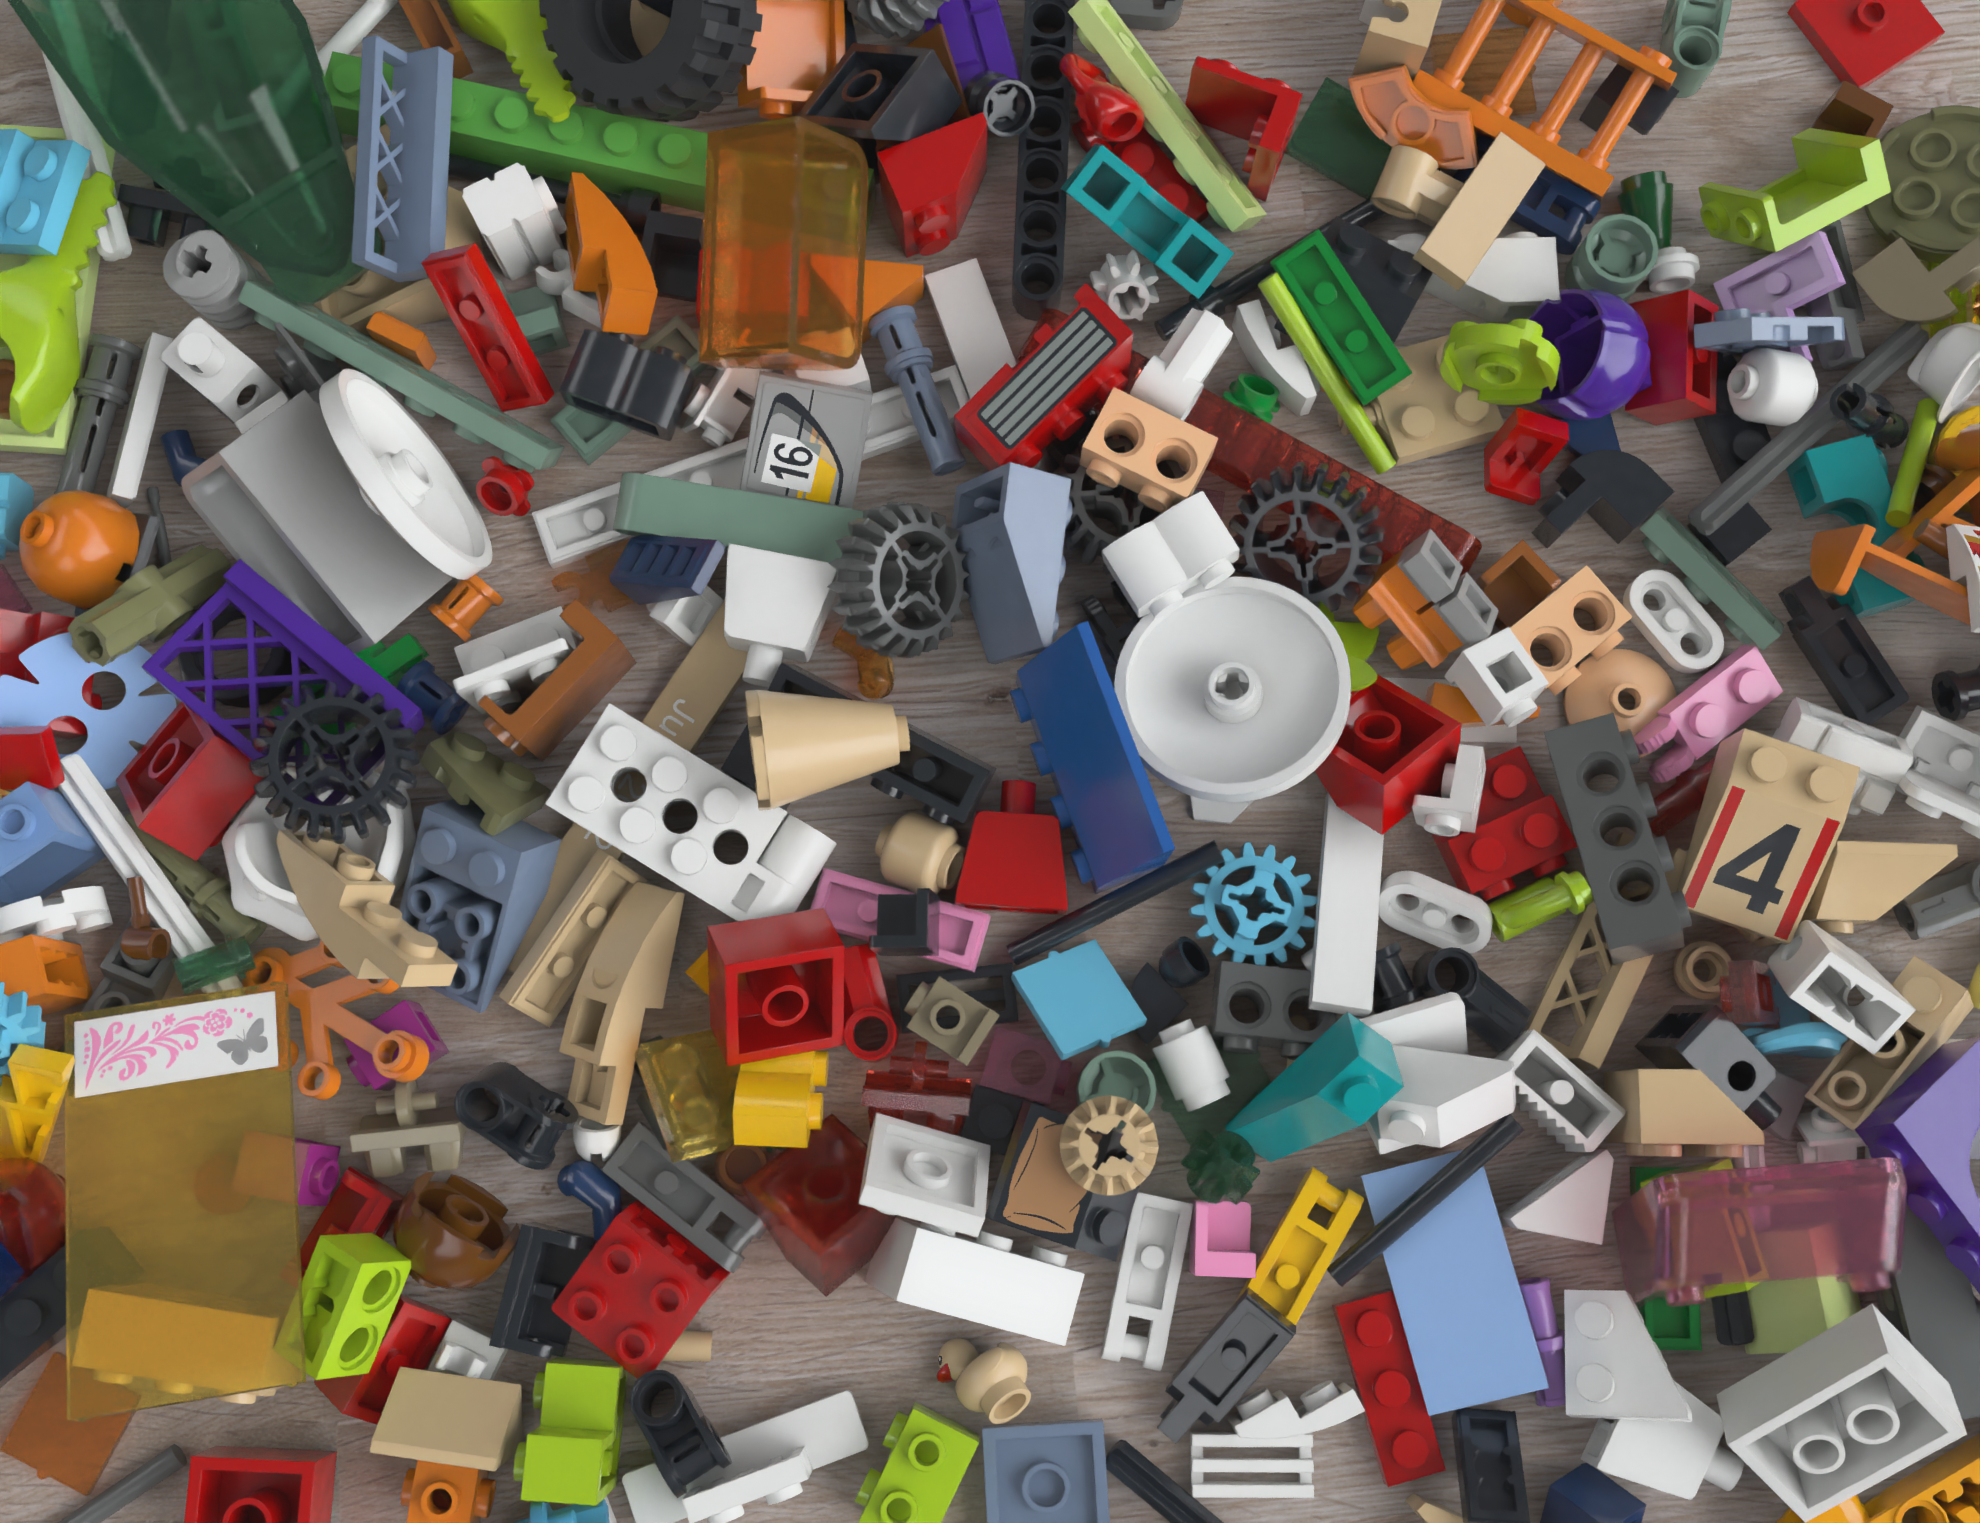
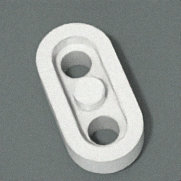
M1649 570L1639 575L1628 585L1623 596V606L1632 615L1631 622L1671 668L1681 673L1694 674L1705 670L1719 659L1724 648V637L1720 627L1676 576L1664 570ZM1644 595H1652L1657 599L1659 603L1658 611L1649 610L1644 605ZM1681 638H1688L1694 642L1696 647L1694 655L1683 651L1680 644Z
M1414 871L1393 873L1381 885L1379 916L1390 927L1442 949L1449 947L1461 948L1470 954L1483 949L1489 942L1493 915L1490 907L1482 899ZM1403 894H1411L1416 897L1410 898L1404 896ZM1459 914H1460V915L1465 916V917H1467V918H1469V919H1468V920H1463V919H1460V918L1456 917L1455 915H1459Z

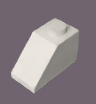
M1392 1045L1404 1087L1377 1111L1381 1139L1394 1140L1409 1145L1419 1144L1442 1148L1514 1112L1516 1106L1514 1062Z

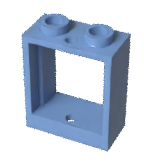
M27 781L0 799V908L37 896H41V900H43L106 857L63 794Z

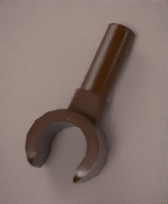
M142 876L127 878L132 926H129L122 935L121 949L127 956L134 959H164L169 955L171 949L170 934L166 929L150 927V916L147 913Z

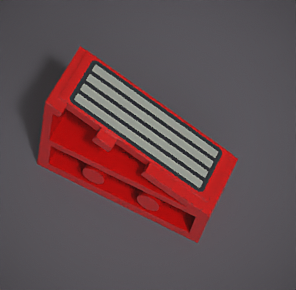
M1087 283L1073 295L1079 302V306L1055 330L1045 323L1033 335L1040 344L1036 349L1013 368L1006 363L954 415L956 436L988 471L1009 462L1033 468L1043 456L1041 450L1057 437L1060 441H1064L1072 436L1086 420L1084 414L1099 401L1105 404L1113 387L1124 391L1129 383L1127 378L1129 377L1133 332Z

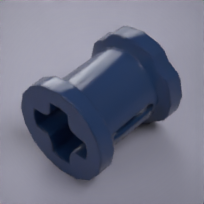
M423 660L420 663H416L406 672L396 689L421 709L422 715L431 721V729L437 734L442 735L450 731L461 720L470 704L456 693L453 687L434 673L435 666L427 660Z

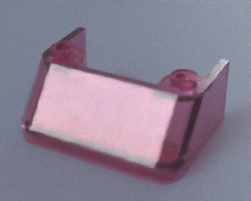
M1873 1158L1685 1172L1656 1178L1612 1211L1626 1291L1631 1295L1636 1306L1641 1307L1654 1298L1666 1296L1667 1306L1699 1304L1706 1301L1704 1291L1712 1290L1720 1285L1835 1277L1837 1282H1850L1851 1290L1855 1293L1891 1288L1889 1279L1901 1274L1907 1198V1181L1902 1160L1899 1158Z

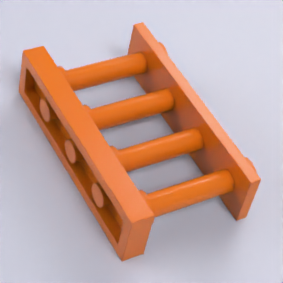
M1482 0L1442 69L1436 68L1433 75L1420 69L1413 80V85L1429 101L1444 107L1471 108L1474 132L1495 139L1500 132L1504 133L1546 164L1544 168L1587 191L1601 202L1614 180V176L1606 172L1610 165L1606 159L1652 83L1668 91L1677 73L1668 69L1672 60L1661 52L1642 45L1639 52L1543 0ZM1507 3L1535 20L1491 95L1484 94L1479 102L1461 92L1465 85L1461 79L1504 5ZM1556 30L1584 46L1539 122L1532 121L1527 129L1509 119L1513 112V109L1509 106L1551 34ZM1604 56L1633 73L1588 148H1580L1577 155H1574L1557 145L1561 139L1558 131Z

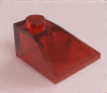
M832 1113L822 1120L821 1130H810L807 1148H786L741 1183L743 1192L786 1260L825 1297L873 1258L897 1215H887L875 1208L858 1204L868 1145Z

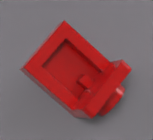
M1517 407L1484 448L1485 490L1491 494L1530 506L1535 505L1541 497L1540 474L1569 441L1568 423Z

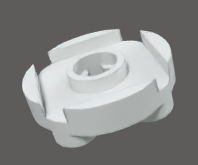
M103 887L73 888L61 891L63 897L42 901L41 896L1 907L0 944L31 934L64 941L62 932L76 928L77 933H87L112 925L113 921Z

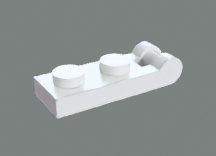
M1141 1192L1137 1193L1125 1232L1108 1323L1103 1339L1101 1359L1119 1362L1121 1357L1142 1361V1368L1161 1371L1194 1204ZM1129 1316L1151 1320L1147 1337L1126 1333Z

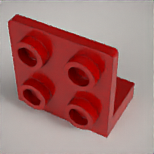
M1197 56L1191 70L1185 105L1199 123L1249 141V150L1241 171L1250 174L1247 188L1252 195L1266 202L1287 149L1303 93L1292 90L1288 84L1279 79H1261L1239 71L1229 61L1223 59L1209 60Z
M637 1199L614 1218L552 1305V1311L638 1379L644 1373L656 1370L700 1308L721 1287L731 1272L719 1265Z

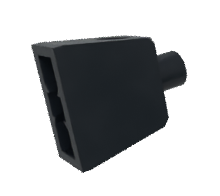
M1716 1004L1673 1005L1635 1045L1658 1069L1701 1070L1762 1131L1773 1124L1782 1112V1108L1764 1091L1776 1078V1069Z

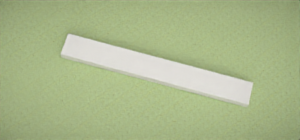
M956 365L931 373L952 429L955 428L954 415L969 401ZM900 385L873 393L862 461L921 440ZM749 437L644 474L740 490ZM621 482L532 513L547 559L553 569L628 543L631 537H634L613 530Z

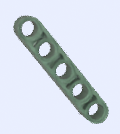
M627 472L622 473L613 530L631 536L656 535L718 540L725 546L724 551L727 552L730 543L829 563L836 558H841L842 552L836 540L844 536H850L848 522L855 521L857 518H863V511Z

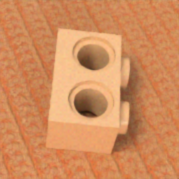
M1113 387L1082 446L1079 465L1087 468L1086 473L1098 483L1112 488L1117 487L1118 484L1138 493V499L1144 505L1164 513L1192 496L1212 458L1218 438ZM1113 435H1123L1132 441L1134 448L1126 453H1117L1107 447L1105 440ZM1164 460H1173L1184 467L1186 474L1181 478L1170 479L1163 476L1156 465Z
M1586 565L1510 629L1549 682L1545 689L1548 688L1556 696L1582 674L1575 667L1580 660L1591 653L1598 661L1624 640V637L1617 630L1628 622L1632 615ZM1574 609H1583L1591 614L1595 622L1594 631L1584 630L1577 625L1573 615ZM1532 643L1542 644L1550 650L1553 657L1551 667L1542 666L1533 659L1530 651Z

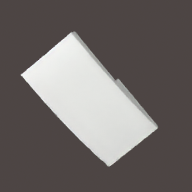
M1259 299L1238 305L1232 328L1248 362L1258 376L1267 379L1278 388L1280 392L1278 400L1298 417L1309 414L1316 399V393L1320 392V383L1296 345L1277 350V348L1281 347V338L1279 331L1274 329L1276 321L1272 315L1265 317Z
M1327 1380L1300 1396L1303 1405L1294 1409L1288 1396L1280 1389L1270 1394L1267 1388L1257 1390L1241 1399L1235 1405L1239 1413L1228 1418V1421L1240 1438L1277 1439L1326 1429L1364 1412L1365 1409L1353 1388L1344 1382L1334 1386L1332 1380Z

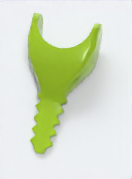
M447 0L457 24L465 34L505 52L507 61L513 63L511 66L513 73L522 75L519 80L520 86L530 88L526 95L528 101L537 102L534 105L536 115L548 117L553 123L562 122L569 117L570 108L577 99L574 93L568 91L571 88L570 84L572 81L563 80L554 65L553 60L558 57L556 52L548 51L542 31L548 29L546 18L540 16L539 0Z
M97 171L89 179L81 181L78 196L75 199L56 256L30 255L27 258L26 264L0 272V347H9L15 361V381L10 393V419L16 426L32 434L44 432L54 423L79 378L81 363L75 292L83 286L79 271L91 265L87 251L99 245L100 242L95 231L109 223L105 210L117 204V199L113 192L115 181L103 172Z

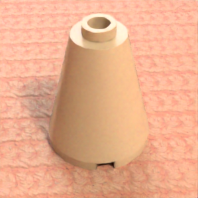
M765 690L745 691L750 748L756 778L755 788L759 811L771 810L898 765L900 763V752L910 751L906 715L895 716L892 704Z

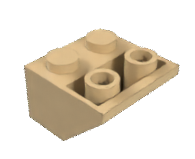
M1632 1069L1604 1072V1092L1626 1110L1625 1115L1606 1136V1143H1626V1155L1682 1157V1144H1685V1156L1743 1157V1145H1765L1764 1132L1701 1070Z

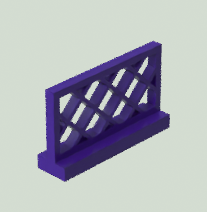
M241 559L223 575L226 583L141 666L148 675L251 761L266 756L257 752L252 746L253 738L260 736V728H265L262 723L264 717H259L258 688L293 686V704L297 708L302 705L301 685L326 684L329 681L335 682L340 697L345 698L348 689L355 683L362 688V704L370 696L380 693L384 696L386 702L383 712L393 708H398L402 712L404 719L397 728H412L415 735L425 725L422 711L416 704ZM229 604L246 616L247 638L213 639L212 621ZM256 625L269 636L256 637ZM203 631V640H194ZM283 647L291 654L292 675L258 677L257 648ZM248 649L249 678L214 680L213 651ZM204 651L205 680L178 682L164 670L182 652ZM300 662L314 674H301ZM249 689L250 718H221L215 713V691ZM205 691V703L191 692ZM274 716V717H276V718H278L279 720L282 721L286 716ZM333 721L324 723H338V734L346 733V723L349 722ZM250 729L251 742L237 730ZM302 738L295 744V756H289L287 761V767L296 766V778L300 776L297 770L309 758V755H304V740ZM382 741L371 751L372 756L362 764L360 774L364 781L385 760V746ZM323 754L325 764L340 763V770L352 781L350 775H348L347 764L344 758L338 759L334 754ZM286 772L289 785L295 778ZM334 790L323 802L312 794L305 800L318 805L335 806L342 805L350 796L343 791Z

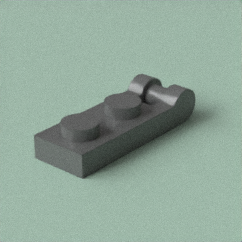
M638 1122L601 1169V1171L731 1273H734L744 1261L745 1257L741 1253L754 1237L760 1239L771 1225L763 1216L724 1189L720 1183L677 1149L672 1147L664 1151L653 1130L643 1122ZM721 1212L735 1222L723 1239L709 1230V1227Z

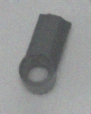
M1980 860L1964 863L1955 870L1928 879L1892 907L1900 927L1908 933L1911 940L1920 939L1980 916V888L1978 884Z

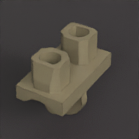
M416 1080L407 1083L397 1081L395 1095L377 1097V1114L363 1116L359 1131L351 1132L349 1135L352 1153L364 1151V1157L371 1177L381 1178L395 1176L405 1171L408 1166L405 1147L424 1146L427 1170L435 1172L458 1168L463 1159V1135L468 1128L459 1121L454 1106L439 1107L438 1091L419 1092Z

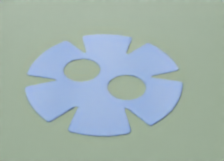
M70 632L49 637L19 654V660L39 681V684L9 675H2L0 677V727L47 726L50 721L61 716H72L81 720L88 731L86 743L74 753L59 754V758L61 759L73 754L81 756L104 790L118 786L116 782L117 777L137 755V751L129 744V741L145 745L176 708L175 696L171 693L138 696L139 693L157 683L141 667L152 654L140 645H137L130 652L121 655L113 662L102 667L95 662H85L72 648L73 641ZM101 671L117 674L124 681L126 687L123 700L117 706L107 710L92 708L82 697V686L85 680L92 674Z

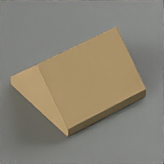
M400 1367L373 1435L369 1453L496 1471L516 1454L519 1442H523L521 1385Z

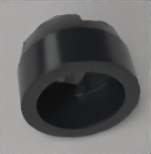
M1182 936L1167 946L1162 952L1159 960V973L1164 981L1172 987L1183 989L1193 986L1207 977L1210 973V966L1198 944L1192 939Z

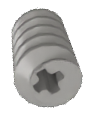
M198 230L177 240L168 250L163 262L164 278L169 288L217 328L231 331L257 324L258 322L253 319L255 311L237 300L246 280L267 281L266 278L214 230Z

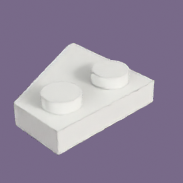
M1564 1290L1566 1415L1578 1418L1692 1422V1411L1687 1402L1682 1398L1658 1346L1652 1340L1644 1325V1320L1631 1295L1627 1291Z

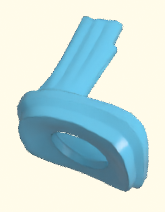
M1771 971L1772 982L1769 983L1779 1022V1029L1757 1027L1741 1032L1762 1055L1785 1054L1809 1058H1829L1838 1055L1841 1045L1848 1039L1847 1036L1828 1023L1810 1022L1809 1010L1788 997Z

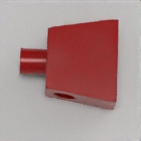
M1023 780L1002 781L1000 812L976 811L956 891L955 905L972 910L1066 915L1068 898L1059 818L1053 815L1035 814L1036 783Z

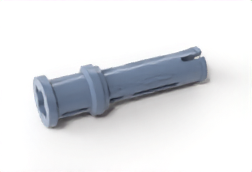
M909 305L892 307L875 315L869 321L868 329L872 337L879 339L887 360L884 366L887 377L892 382L899 383L913 423L931 464L932 473L934 476L953 473L961 469L967 461L961 452L946 409L943 406L930 373L933 368V355L931 350L923 347L914 325L917 320L914 308Z

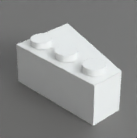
M884 1214L865 1282L898 1302L1065 1346L1085 1274L1065 1266L1068 1255L1048 1248L1033 1245L1031 1255L1011 1250L1013 1239L980 1230L978 1237L974 1239L957 1234L956 1232L941 1230L935 1225L925 1222L920 1223L900 1216Z

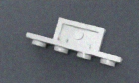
M844 1390L720 1437L729 1453L732 1464L724 1469L717 1465L686 1485L687 1493L679 1498L670 1490L655 1462L627 1472L623 1476L622 1482L636 1523H674L687 1517L689 1523H695L707 1518L708 1523H727L745 1513L742 1504L765 1496L768 1505H772L803 1492L800 1482L808 1480L814 1469L866 1450L869 1440L853 1394L850 1390Z

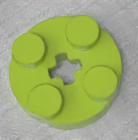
M1515 319L1508 324H1478L1471 321H1459L1451 327L1449 338L1444 344L1440 362V373L1444 381L1460 393L1463 384L1479 390L1477 399L1479 401L1497 405H1521L1541 399L1543 388L1549 386L1552 391L1556 386L1560 356L1554 345L1542 337L1543 328L1535 321Z

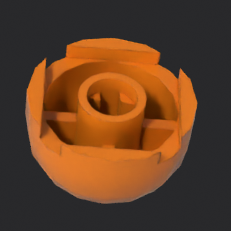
M82 490L64 491L51 495L34 508L22 522L19 542L22 569L35 586L48 596L82 609L95 607L112 597L114 592L123 584V582L115 579L123 563L133 566L135 562L140 535L136 517L130 510L120 506L117 501L102 495Z

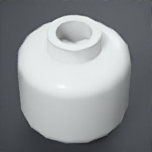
M1756 348L1746 353L1731 371L1727 381V390L1733 411L1741 419L1774 426H1789L1797 422L1814 405L1818 394V380L1810 361L1802 355L1770 348Z

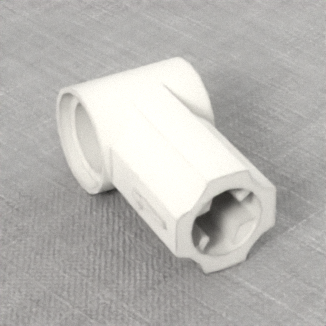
M1192 308L1171 337L1161 355H1154L1146 364L1129 395L1184 421L1204 388L1203 381L1231 341L1233 332L1225 326L1221 318L1207 310L1201 311Z

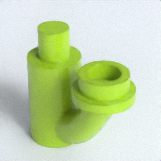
M1578 871L1569 874L1561 872L1555 875V882L1549 876H1545L1487 904L1493 915L1492 932L1499 941L1505 942L1565 913L1566 908L1574 915L1584 912L1585 906L1593 902V895L1587 881Z

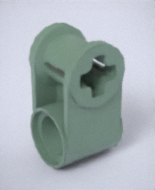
M1667 0L1661 24V33L1663 34L1660 52L1672 60L1668 69L1677 73L1672 86L1680 92L1675 98H1687L1697 93L1719 61L1732 0Z

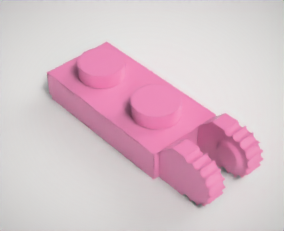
M1747 644L1737 648L1657 711L1659 716L1642 728V731L1637 732L1633 736L1639 755L1650 754L1652 751H1656V749L1662 747V744L1667 743L1672 738L1676 742L1672 748L1660 756L1658 760H1655L1651 767L1648 768V772L1656 783L1661 782L1662 784L1679 776L1681 772H1684L1693 765L1694 759L1698 760L1783 692L1758 648Z

